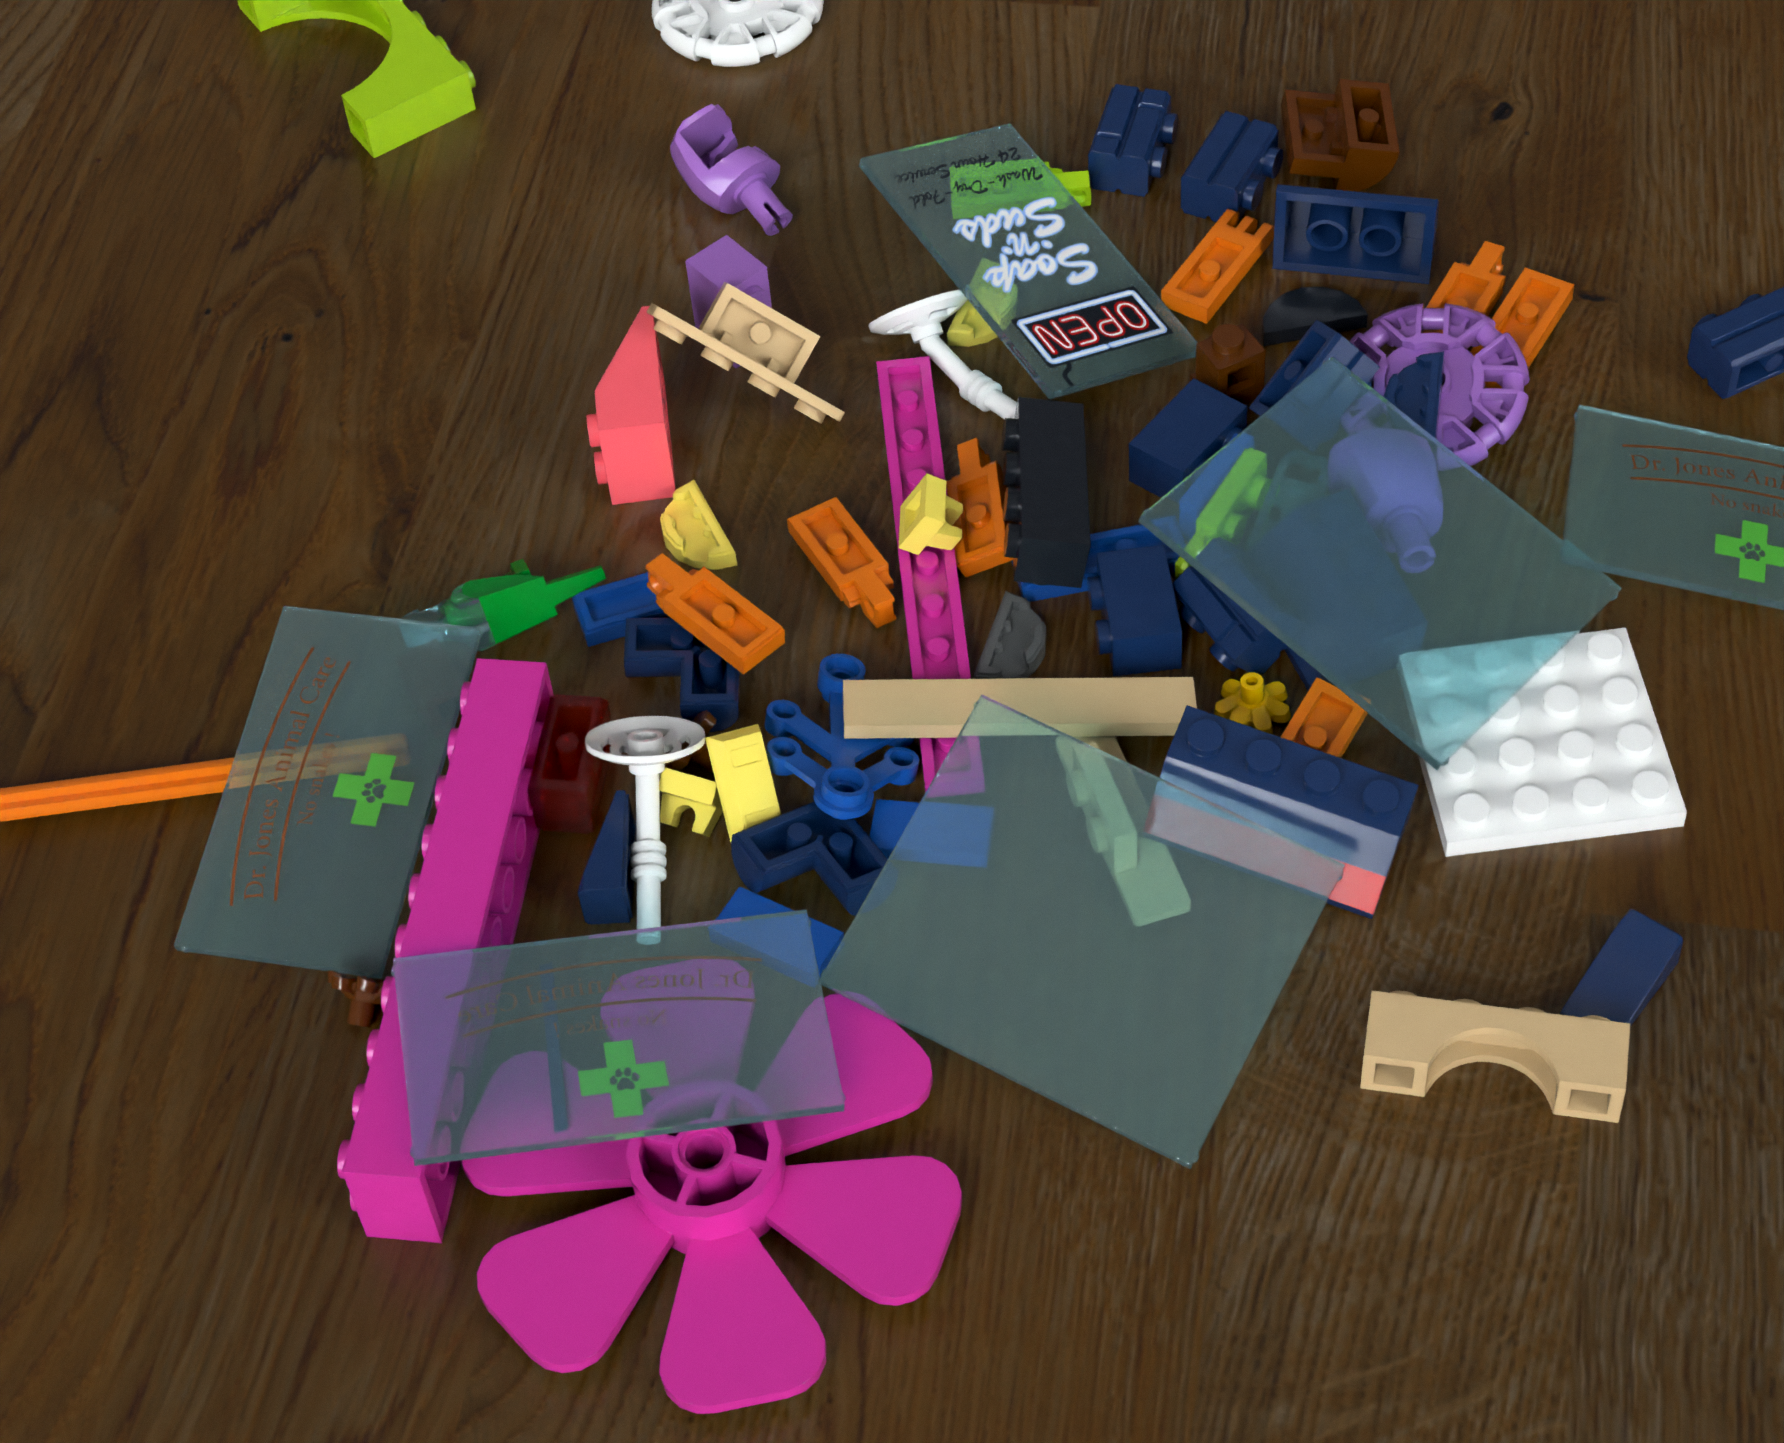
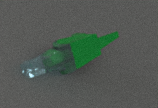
M520 559L510 563L511 571L504 576L470 580L457 586L452 591V595L439 604L420 612L418 609L413 610L397 620L408 650L418 649L438 641L440 645L454 643L466 645L471 651H484L558 615L555 608L556 605L606 579L604 570L599 565L545 581L544 576H532L525 561Z

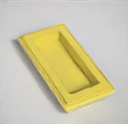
M755 724L706 737L705 741L730 842L732 841L733 834L780 816L781 811L759 725Z

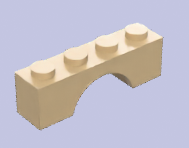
M1372 990L1360 1088L1424 1097L1432 1084L1452 1068L1473 1062H1493L1514 1068L1533 1080L1546 1096L1552 1113L1555 1115L1618 1123L1626 1092L1630 1024L1610 1021L1607 1018L1595 1015L1575 1017L1546 1013L1541 1009L1533 1007L1513 1009L1482 1005L1470 999L1450 1001L1419 997L1407 991H1392L1388 993Z

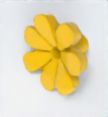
M1255 672L1244 674L1240 682L1235 679L1225 681L1221 690V695L1224 699L1216 702L1214 715L1246 726H1252V728L1272 735L1274 731L1271 720L1276 723H1286L1291 718L1289 706L1283 703L1288 698L1284 684L1280 681H1275L1265 685L1263 677Z

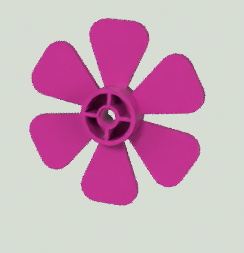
M690 962L639 972L622 978L618 982L626 992L620 993L622 992L620 987H613L611 993L614 994L605 995L601 1006L644 1001L694 999L755 1002V992L740 990L734 986L733 978L735 975L746 973L734 963ZM697 972H704L702 973V991L704 993L699 990V973ZM742 974L737 977L736 984L739 988L748 989V974ZM673 977L678 978L676 979V988L678 989H673V980H671ZM685 977L692 978L694 986L691 989H683L680 985L681 979ZM654 978L650 981L652 984H649L648 980ZM665 978H671L666 981V986L669 990H662L664 989ZM689 978L684 979V988H689L691 986V980ZM726 978H730L728 980V989L730 990L724 989ZM655 979H657L660 983V987L654 991L650 990L656 988L657 983L653 982H656ZM642 980H644V985L638 988L640 991H637L636 986L641 984ZM751 983V990H754V986ZM847 992L831 994L814 1002L803 1014L753 1095L736 1087V1082L755 1005L733 1003H666L601 1009L600 1018L601 1022H604L602 1026L603 1028H608V1031L605 1033L611 1044L632 1042L636 1067L665 1063L669 1088L645 1091L652 1100V1103L643 1111L644 1117L614 1121L611 1097L602 1096L581 1099L579 1073L562 1061L568 1132L561 1135H555L548 1056L546 1054L532 1053L514 1058L503 1065L491 1080L463 1139L460 1151L462 1165L466 1177L473 1186L489 1195L519 1196L633 1187L635 1195L511 1236L495 1244L483 1257L477 1272L478 1292L485 1307L524 1352L541 1367L559 1373L581 1371L596 1363L609 1349L670 1248H673L686 1255L660 1355L659 1374L667 1396L682 1409L696 1414H710L787 1399L805 1392L820 1378L826 1365V1341L819 1324L758 1238L766 1234L772 1227L863 1297L877 1304L898 1306L913 1302L924 1295L938 1277L960 1217L962 1191L958 1178L946 1164L932 1157L912 1155L786 1165L785 1156L904 1117L919 1109L929 1097L933 1084L930 1058L923 1048L879 1006L864 996ZM663 1012H667V1013L664 1014V1019H665V1025H666V1026H663V1025H664V1020H663V1016H662L661 1019L656 1023V1025H655L654 1027H652V1015L649 1014V1013H654V1014H653V1024H654V1022L660 1017V1015H661ZM641 1018H646L649 1021V1025L646 1028H641L638 1025V1021ZM646 1019L641 1020L640 1024L642 1027L646 1026ZM617 1020H618V1021H621V1022H620V1029H622V1030H618ZM628 1020H629L630 1023L625 1027L626 1029H624L623 1026H624L626 1023H628ZM612 1021H616V1022H613V1029H614L615 1031H610V1030H611V1022H612ZM634 1075L637 1081L639 1082L640 1079L636 1075Z

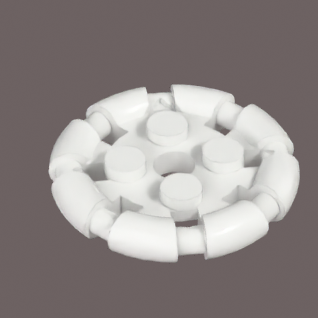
M653 0L651 9L655 28L661 31L662 40L677 53L696 62L701 58L711 59L713 66L739 67L759 64L760 57L772 53L778 58L800 45L812 33V25L820 20L824 0H741L737 2L730 0ZM763 32L765 33L764 36L753 39L752 37Z

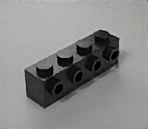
M1018 397L1014 419L1005 418L1001 441V450L1010 451L1006 452L1004 457L1002 485L1011 486L1007 487L1005 491L1003 521H1012V523H1007L1004 557L1013 558V581L1036 585L1081 588L1091 545L1084 406L1080 403Z

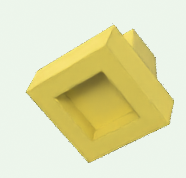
M926 473L900 506L898 548L919 555L926 546L951 551L962 539V529L952 525L963 513V504L946 495V480Z
M665 768L659 781V790L662 792L660 822L677 828L682 813L686 809L692 808L696 815L692 832L710 837L723 812L716 782Z

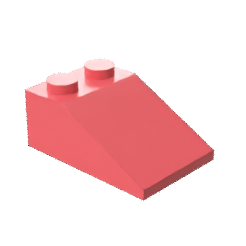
M650 306L641 307L595 389L596 413L586 415L591 448L601 446L602 450L594 452L598 485L608 483L612 505L672 498V494L676 490L665 378L657 331L653 329L656 324L655 317L647 313Z

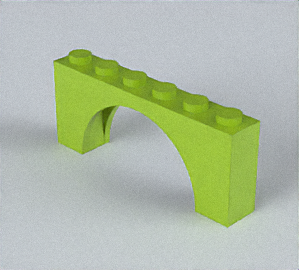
M237 0L239 8L260 32L293 21L320 18L338 19L366 26L383 36L390 43L389 50L379 67L361 84L341 95L350 132L373 158L476 109L472 88L476 86V82L468 64L463 60L458 62L450 53L444 39L440 35L434 36L427 29L421 15L416 10L411 12L404 5L403 0Z

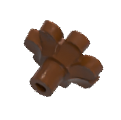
M328 970V983H331V988L342 991L346 998L351 999L346 1023L371 1028L375 1004H381V992L385 979H371L362 975L357 976V978H351L342 972Z

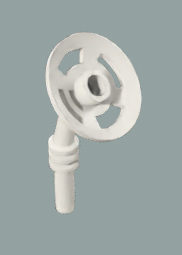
M968 289L953 290L916 301L893 310L869 323L868 326L871 333L883 335L911 334L914 344L919 343L921 349L959 388V394L962 398L983 412L991 410L1004 420L1005 418L1014 419L1017 402L1002 393V386L999 383L993 381L979 370L972 371L940 338V335L944 333L941 322L953 315L970 298Z
M638 716L618 719L593 728L585 737V746L590 754L612 763L629 765V772L635 775L637 842L631 844V867L633 868L631 869V879L637 882V945L650 948L661 944V882L667 877L665 869L667 858L664 856L667 852V846L660 841L659 773L665 770V763L690 755L699 750L705 743V731L699 724L677 717ZM685 741L689 743V746L682 750V743ZM607 744L611 745L610 753L602 750Z

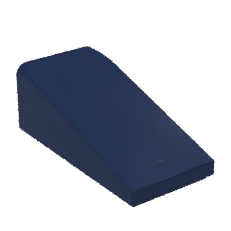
M619 790L615 793L579 885L578 897L587 924L628 923L630 918H633L634 881L631 879V869H633L631 867V844L636 842V823L629 794H626L625 790Z
M1629 909L1561 1010L1560 1015L1575 1017L1601 1016L1610 1021L1629 1023L1631 1027L1678 964L1683 945L1682 936L1638 911Z

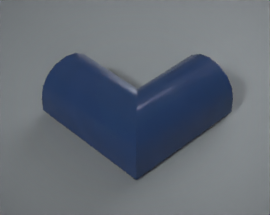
M626 618L624 668L627 678L681 677L680 713L682 719L687 718L692 721L698 713L708 710L717 719L716 724L709 732L722 731L731 727L737 721L739 714L740 672L672 618Z
M815 802L732 835L731 854L735 868L744 885L755 893L814 869L843 907L851 915L861 916L874 911L885 903L897 885L898 871L854 818L847 820L833 818L820 810Z

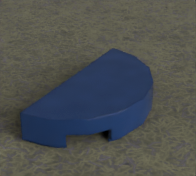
M1444 351L1422 354L1416 357L1415 363L1403 368L1398 375L1396 373L1390 377L1384 393L1386 423L1391 432L1406 434L1424 442L1430 455L1434 456L1436 453L1445 363Z

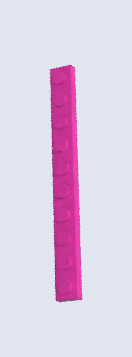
M930 357L877 361V375L912 679H971L954 548L950 551L926 546L919 555L898 548L900 506L926 473L945 480ZM979 737L919 738L926 800L985 794Z

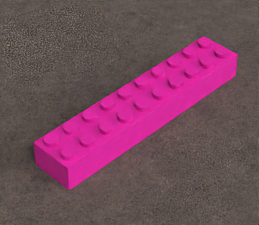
M477 658L471 682L465 681L461 688L460 711L462 718L459 728H452L449 733L447 753L450 763L447 775H440L436 782L435 806L437 813L434 824H426L423 831L422 855L424 862L421 873H414L410 880L408 899L411 911L408 923L400 924L396 933L395 956L397 965L394 976H386L382 986L381 1008L384 1013L380 1029H373L368 1039V1075L365 1084L359 1083L353 1095L352 1116L355 1121L350 1140L344 1139L338 1152V1176L346 1181L350 1192L352 1211H357L367 1237L442 1243L461 1165L460 1151L464 1136L471 1123L492 1032L464 1041L462 1038L493 1028L496 1017L491 1016L495 1013L489 1012L490 1018H485L487 1017L485 1008L490 1006L488 1011L497 1012L500 998L498 1002L496 998L501 996L503 986L446 1002L445 999L503 983L505 980L563 736L547 663ZM476 1009H481L479 1010L482 1019L484 1020L478 1021V1014L476 1012L470 1013V1011H476ZM466 1013L470 1015L472 1019L471 1023L469 1025H462L466 1024L469 1021V1018H464L467 1017V1015L463 1014L461 1015V1018L464 1019L459 1020L458 1017L460 1014Z

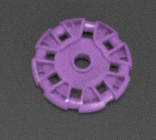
M1424 303L1409 305L1377 317L1372 321L1373 327L1364 334L1356 333L1349 340L1380 368L1372 377L1374 388H1370L1363 399L1352 403L1338 421V426L1347 440L1360 433L1391 432L1386 423L1384 393L1389 379L1393 374L1397 373L1398 375L1403 368L1415 363L1416 357L1428 353L1444 351L1445 360L1435 456L1430 455L1436 475L1458 471L1488 457L1487 450L1496 443L1505 444L1514 434L1525 414L1529 397L1524 392V386L1529 383L1530 377L1524 355L1509 333H1500L1495 328V321L1483 313L1460 305L1445 303L1444 308H1424ZM1424 330H1443V334H1442V333H1423V331H1424ZM1385 344L1391 347L1396 346L1398 349L1394 350L1387 358L1386 354L1380 349ZM1470 346H1483L1484 348L1475 354V357L1467 350ZM1485 382H1496L1502 388H1485ZM1383 416L1385 426L1377 431L1371 424ZM1473 417L1483 424L1474 433L1469 429L1472 425Z

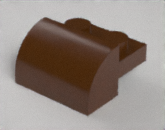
M1339 79L1335 94L1285 89L1281 102V112L1289 173L1332 177L1334 190L1358 192L1379 183L1391 172L1397 162L1400 151L1389 84Z

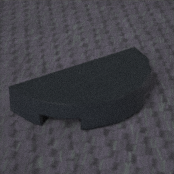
M1301 287L1282 294L1269 305L1263 318L1264 346L1301 340L1316 319L1338 333L1367 328L1368 314L1356 299L1342 291L1326 287Z

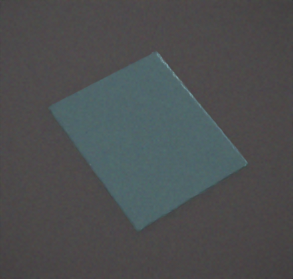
M1333 356L1329 360L1324 361L1322 366L1150 508L1145 509L1138 521L1436 770L1441 766L1447 765L1449 759L1606 605L1617 599L1618 593L1622 589Z
M981 695L979 700L974 703V709L829 964L822 970L819 983L1191 1169L1193 1163L1198 1161L1199 1152L1337 882L1343 878L1345 864L985 695Z

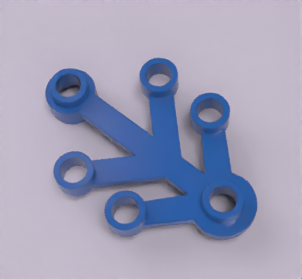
M831 654L820 662L817 686L823 699L829 703L830 733L803 715L800 707L794 702L775 700L767 706L764 727L769 734L777 738H773L767 743L766 754L771 773L780 776L795 774L814 788L813 799L820 810L833 818L847 820L865 815L872 807L873 792L886 784L891 783L903 786L913 783L917 776L919 757L913 750L905 748L913 743L914 738L844 739L843 680H864L866 669L864 664L854 656ZM795 736L830 762V768H824L803 754L800 744L788 737ZM886 745L893 747L885 752L884 760L862 771L855 767V763Z

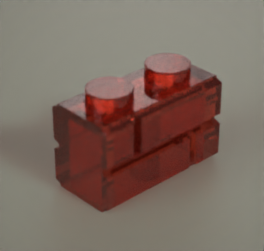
M561 694L550 696L527 790L531 806L534 807L533 816L537 828L544 831L585 834L594 832L609 769V761L590 754L585 746V737L593 728L610 722L611 713L608 700L602 699V697ZM607 744L602 750L610 753L611 745Z

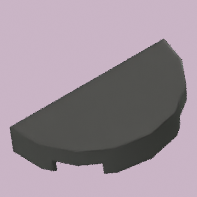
M1005 591L973 679L1027 678L1035 673L1045 658L1047 634L1045 623L1030 608L1028 600Z

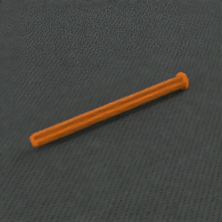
M399 735L334 744L335 748L331 746L329 749H326L325 745L311 747L299 782L339 777L340 773L351 775L366 773L371 753L396 756L393 769L408 768L412 763L410 741L406 736ZM307 748L295 749V751L294 749L278 751L277 755L275 754L276 752L265 753L254 788L276 785V781L270 782L271 784L266 781L284 777L285 775V781L284 779L278 780L277 785L295 783ZM327 750L326 756H330L332 752V756L330 758H324L322 756L323 751ZM281 753L293 754L292 759L291 756L282 755L281 757ZM261 754L0 788V822L250 789ZM291 760L290 766L287 763H279V768L288 769L287 773L286 771L281 770L276 771V768H278L277 763L279 761ZM330 760V762L324 764L325 766L328 765L327 769H326V767H321V766H313V767H312V764L323 765L322 763H324V762ZM326 769L324 777L320 776V772L316 773L317 770L325 771Z

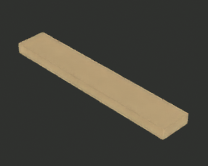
M1193 677L843 680L844 739L1174 736L1186 706L1197 708Z

